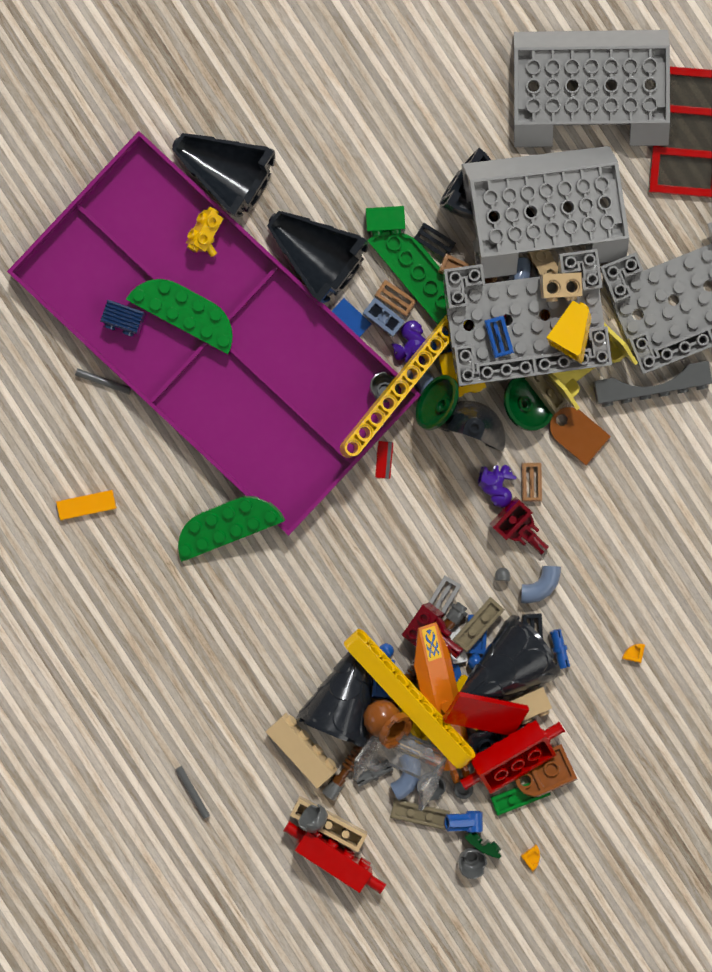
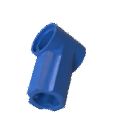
M466 811V813L446 814L444 818L446 831L482 832L483 812Z

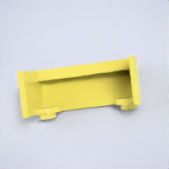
M608 327L612 363L620 362L623 358L627 357L634 365L638 364L627 344ZM594 368L550 373L547 375L563 397L578 410L580 407L573 398L580 390L577 381Z

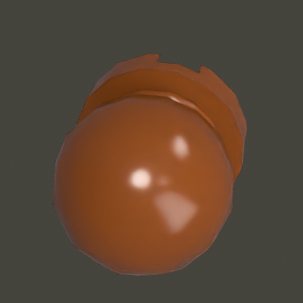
M376 700L364 712V726L367 731L379 738L380 743L388 749L401 744L398 741L404 735L408 736L412 729L413 721L410 720V717L404 712L400 713L398 707L388 700Z

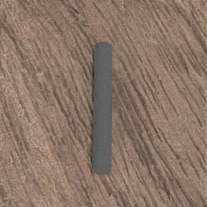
M78 368L75 376L128 395L132 389L129 386Z
M183 767L176 768L178 776L203 819L209 817V812Z

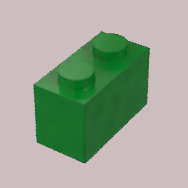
M404 206L366 208L367 233H371V236L382 235V232L388 231L390 235L401 234L406 229Z

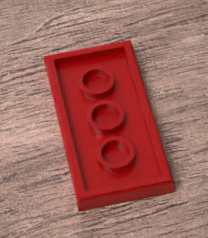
M458 692L443 716V722L509 735L517 731L529 712V707L524 704Z

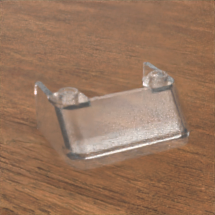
M411 734L408 736L404 735L398 741L401 744L391 749L386 748L380 743L379 738L372 735L354 760L353 780L357 781L365 769L379 772L386 765L392 766L419 779L417 783V790L420 792L418 810L422 811L436 791L447 758L434 744Z

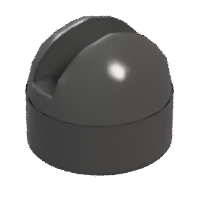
M499 568L495 573V580L510 581V572L506 568Z

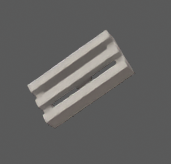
M444 575L429 600L433 604L443 585L448 581L449 584L435 605L436 608H439L451 586L455 585L456 587L441 610L443 613L446 612L461 587V584Z

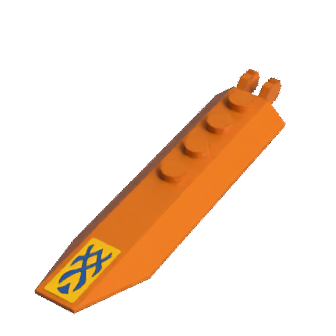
M437 622L418 628L414 668L420 692L444 716L456 697L458 689L449 650ZM450 724L467 742L468 734L466 727ZM432 743L437 770L450 771L454 784L458 783L460 780L457 768ZM469 763L461 768L463 777L470 774L467 767Z

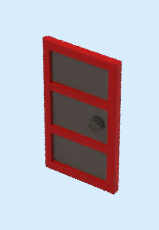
M670 66L669 145L652 146L649 181L650 193L712 198V70Z

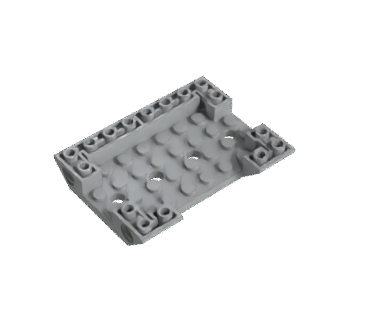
M668 30L514 32V147H553V125H630V146H668L670 131V43ZM610 80L617 84V88L613 91L606 88V83ZM647 80L655 82L656 87L653 90L645 88ZM575 81L578 84L577 90H568L567 83ZM530 82H537L539 89L535 92L530 91L528 88Z
M610 146L461 164L467 203L471 202L476 240L473 241L476 265L483 264L484 279L516 275L518 255L525 252L589 244L586 246V250L598 249L599 264L613 262L627 256L629 232L619 165ZM601 198L608 200L609 205L607 208H603L600 205ZM565 202L570 203L572 206L570 213L565 212L563 209ZM527 207H532L535 210L534 217H529L526 214ZM490 212H495L498 215L496 222H492L489 219Z
M712 222L707 224L711 244L644 271L637 253L600 267L605 288L629 348L637 360V365L642 374L712 347V291L708 292L703 287L705 281L712 282ZM670 295H675L678 298L676 306L668 303ZM635 309L641 310L643 313L642 319L635 320L632 312Z
M598 249L559 254L558 274L581 273L582 296H577V300L573 301L586 304L592 317L582 363L560 352L548 343L546 337L572 301H565V297H558V301L546 302V298H541L540 276L485 284L483 264L444 269V296L453 365L458 385L463 386L612 365L608 327L604 326L600 288L603 287ZM572 281L567 283V291L573 292L575 290V284ZM550 282L547 285V291L552 294L556 290V285ZM543 309L549 312V318L546 321L541 320L539 317V313ZM507 314L512 320L510 325L507 326L514 353L494 358L484 321ZM466 320L473 322V329L470 331H466L463 328V323ZM497 321L504 349L508 351L501 323ZM490 323L498 353H500L501 351L499 348L493 324Z

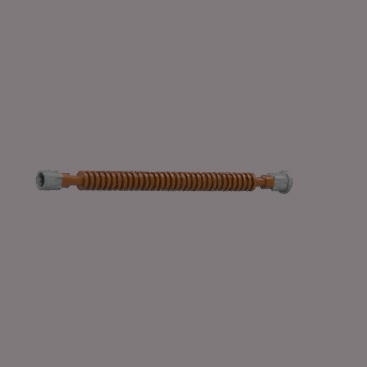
M459 602L456 605L452 603V608L446 615L447 618L444 622L447 630H452L464 616L468 615L465 612L467 608ZM411 664L410 667L413 670L408 669L407 671L410 674L405 673L404 675L412 683L415 682L417 684L415 668ZM388 699L391 703L399 707L393 699ZM369 733V741L366 748L354 745L353 748L355 750L352 749L350 751L352 754L349 753L347 755L349 758L346 757V762L343 761L342 763L344 766L339 775L336 774L334 779H331L323 789L322 793L333 801L337 798L346 781L345 778L350 771H356L353 767L358 768L357 764H360V760L364 759L363 756L367 755L366 752L370 751L369 748H372L370 743L375 744L373 739L377 740V737Z

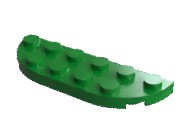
M388 231L382 232V235H374L367 240L368 243L438 325L447 314L444 296V275L438 272V264L417 240L405 233L390 235Z
M154 279L144 282L133 289L126 298L127 301L229 354L233 341L230 321L224 311L208 299L178 283L165 279Z
M243 496L195 515L186 523L178 541L181 562L257 533L284 522L285 518L275 505L259 499V497Z

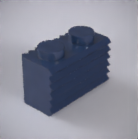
M107 300L100 322L105 323L104 327L115 330L116 327L123 329V334L133 337L134 333L139 335L146 313Z

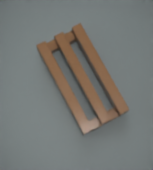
M384 280L374 295L405 317H407L417 300L387 280ZM388 286L411 302L410 305L384 289V287ZM383 292L406 307V311L380 295V293Z
M522 463V501H542L541 463ZM526 467L530 468V497H527ZM534 467H537L538 497H534Z

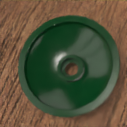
M441 375L433 379L425 387L416 406V421L420 427L425 430H434L444 425L450 419L459 399V389L455 379L448 375Z
M524 377L514 378L508 383L504 392V407L510 420L517 427L526 431H536L544 428L551 421L553 415Z

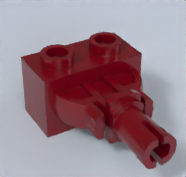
M516 496L489 523L505 540L519 541L525 546L526 543L521 539L523 537L540 555L544 551L538 546L539 544L545 550L549 548V545L531 530L533 528L536 532L539 531L534 525V519L531 515L533 512Z
M430 602L423 604L402 633V636L416 646L418 628L437 622L449 653L457 659L461 655L460 652L462 653L464 649L451 640L450 636L452 633L447 630L446 624L442 619L444 613Z

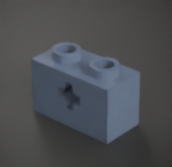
M376 298L371 301L363 312L364 316L392 338L405 323L403 319Z

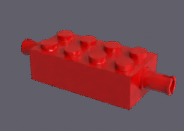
M536 720L526 724L520 730L509 734L503 740L477 753L471 760L475 768L474 772L460 779L461 784L467 790L478 782H483L489 793H494L555 757L556 753L550 744V740L565 732L559 721L546 730L541 729Z
M291 821L287 823L283 832L297 839L295 845L297 853L359 893L365 885L374 889L379 894L384 890L386 883L372 875L371 863L363 857L361 859L357 858L354 855L355 852L350 848L345 847L343 849L338 845V841L331 837L323 836L320 831L309 833Z

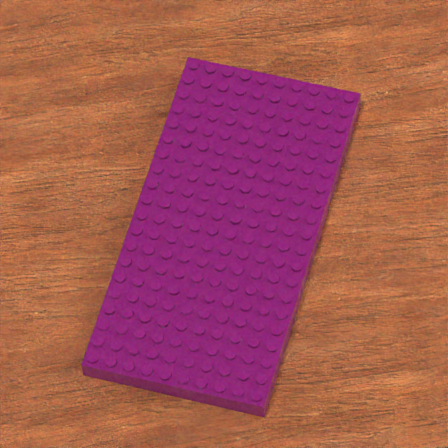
M140 131L130 139L7 271L246 496L259 497V499L275 505L285 518L284 522L277 525L288 536L420 397V394L412 388L358 455L350 458L342 456L340 453L341 443L376 401L370 393L371 379L380 372H386L394 377L398 373L326 305L314 298L310 291ZM209 207L216 209L219 212L218 215L224 218L214 235L212 246L217 254L213 257L207 251L193 252L187 248L188 244H186L187 235L195 227L198 215ZM154 279H165L178 283L219 306L230 321L233 341L229 354L127 301L126 298L133 289L144 282ZM107 300L146 313L139 335L134 333L132 337L123 334V329L116 327L115 330L104 327L105 323L100 322ZM399 386L398 394H401V387H400V386ZM383 402V406L386 409H389V402ZM372 414L371 420L376 424L378 418L375 414ZM364 429L359 430V435L362 438L366 437ZM348 443L347 450L353 453L354 446Z

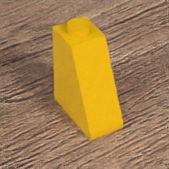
M572 301L546 337L550 346L579 363H582L584 360L592 318L589 307L586 304Z

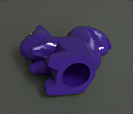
M407 321L401 328V334L407 340L404 347L392 343L396 360L400 361L406 356L405 362L407 363L426 340L421 335L423 329L417 321ZM419 356V363L423 364L425 359Z
M494 465L493 471H488V468L484 466L480 469L478 486L486 494L492 496L491 501L495 506L504 508L512 501V493L508 488L503 487L504 480H515L517 477L513 475L508 465H503L500 471L498 465Z

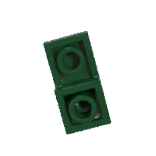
M476 832L464 834L465 839L481 852L498 859L502 857L499 852L501 848L495 841L491 843L487 839L482 844L483 839Z

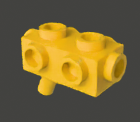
M209 207L198 215L195 227L187 235L186 244H188L187 248L196 253L198 251H207L211 257L217 254L212 243L214 242V235L224 218L218 215L219 212L216 209Z

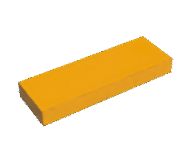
M113 490L56 501L60 520L117 509Z

